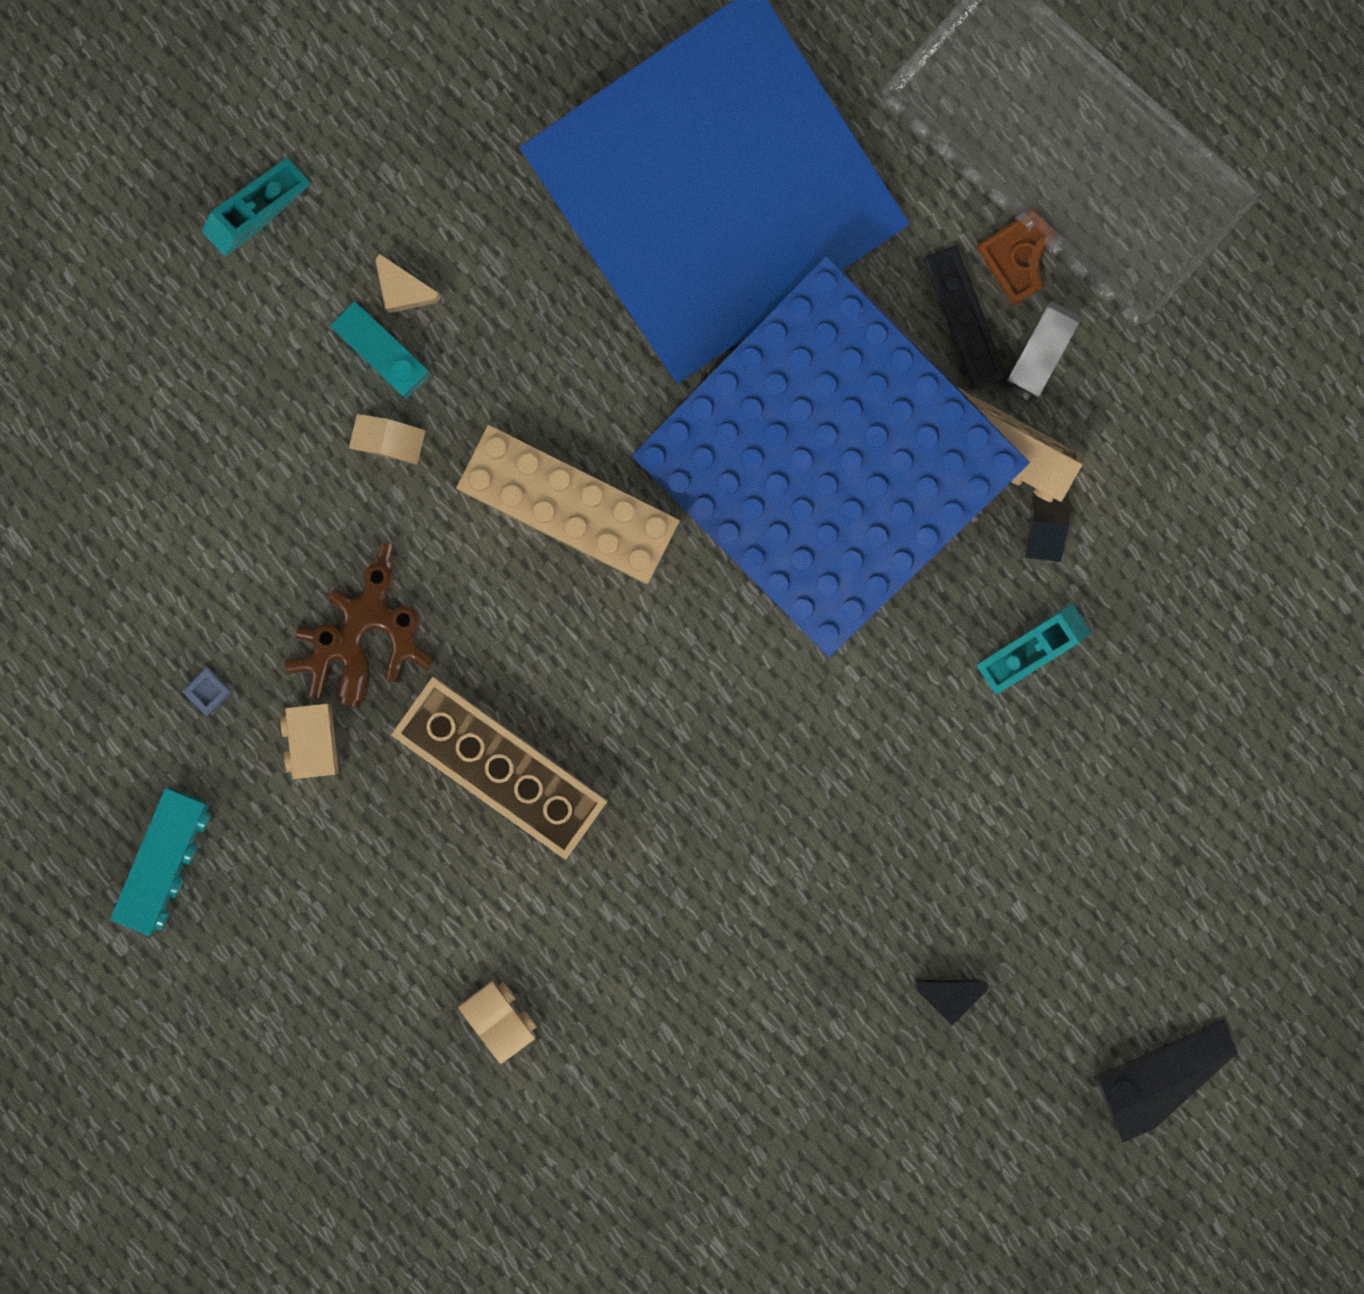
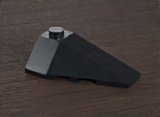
M1224 1020L1094 1077L1122 1142L1155 1129L1238 1053Z

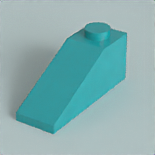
M285 158L211 211L202 232L226 257L257 234L311 183L288 158Z
M355 301L330 326L406 400L431 375L420 362Z
M1071 603L976 666L996 695L1074 647L1092 632L1074 604Z

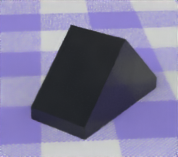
M1069 492L1066 493L1062 502L1055 498L1052 502H1048L1032 493L1025 558L1061 562L1069 527Z
M914 980V988L953 1025L988 990V983L985 980Z

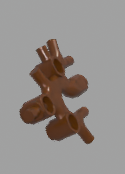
M380 542L377 559L372 558L371 565L364 572L363 580L366 586L358 598L351 599L336 588L328 596L327 600L337 606L344 615V621L339 628L329 624L321 625L316 629L302 625L298 626L296 639L311 642L315 650L309 656L285 660L287 674L310 672L312 674L308 696L322 699L330 663L335 659H339L344 665L337 696H340L339 703L360 708L361 701L365 702L370 679L369 663L361 646V638L370 629L384 631L390 637L392 643L385 680L398 682L402 665L406 660H412L426 671L434 663L435 659L422 651L415 644L413 633L420 626L418 612L408 606L391 608L387 604L386 591L394 583V563L390 562L394 545ZM377 571H381L384 574V580L380 584H375L372 580L373 574ZM402 614L410 616V623L406 627H402L399 624V617ZM326 632H330L333 636V641L329 645H324L322 642V635Z

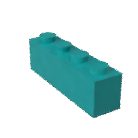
M172 787L165 788L112 913L111 921L147 936L154 935L156 930L162 931L170 915V911L165 910L170 897L176 898L180 892L184 879L179 877L184 864L190 865L196 854L198 846L194 845L193 842L197 832L203 833L209 823L211 813L207 812L210 803Z

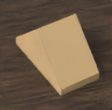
M378 255L376 265L385 309L388 313L439 302L441 296L438 292L382 255Z
M357 414L349 449L418 465L426 430L386 418Z

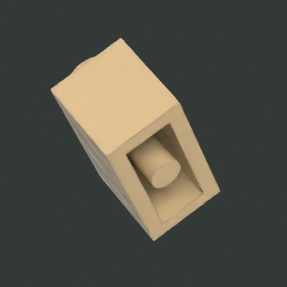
M320 704L285 708L286 716L280 717L282 736L288 737L290 751L284 752L286 772H292L293 779L339 774L332 705Z

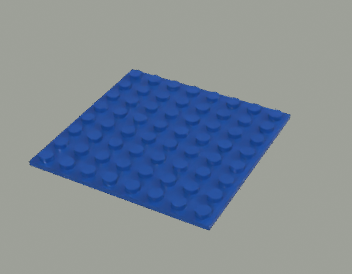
M768 0L730 1L519 146V149L676 384L751 334L826 256L843 271L909 225L899 206Z
M828 256L801 281L632 455L638 464L828 657L843 645L1030 464V461Z

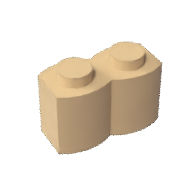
M493 979L462 1002L458 1008L493 1056L502 1064L535 1039L536 1035L533 1030L537 1026L525 1010L519 1014L511 1002L516 998L504 982L498 985Z

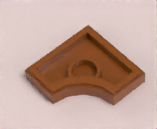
M1036 208L975 246L1012 306H1015L1043 288L1039 276V259L1044 248L1054 239V236Z

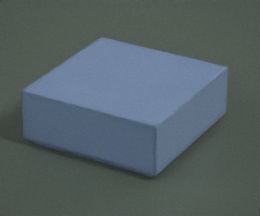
M206 667L182 690L206 717L233 693L209 667Z

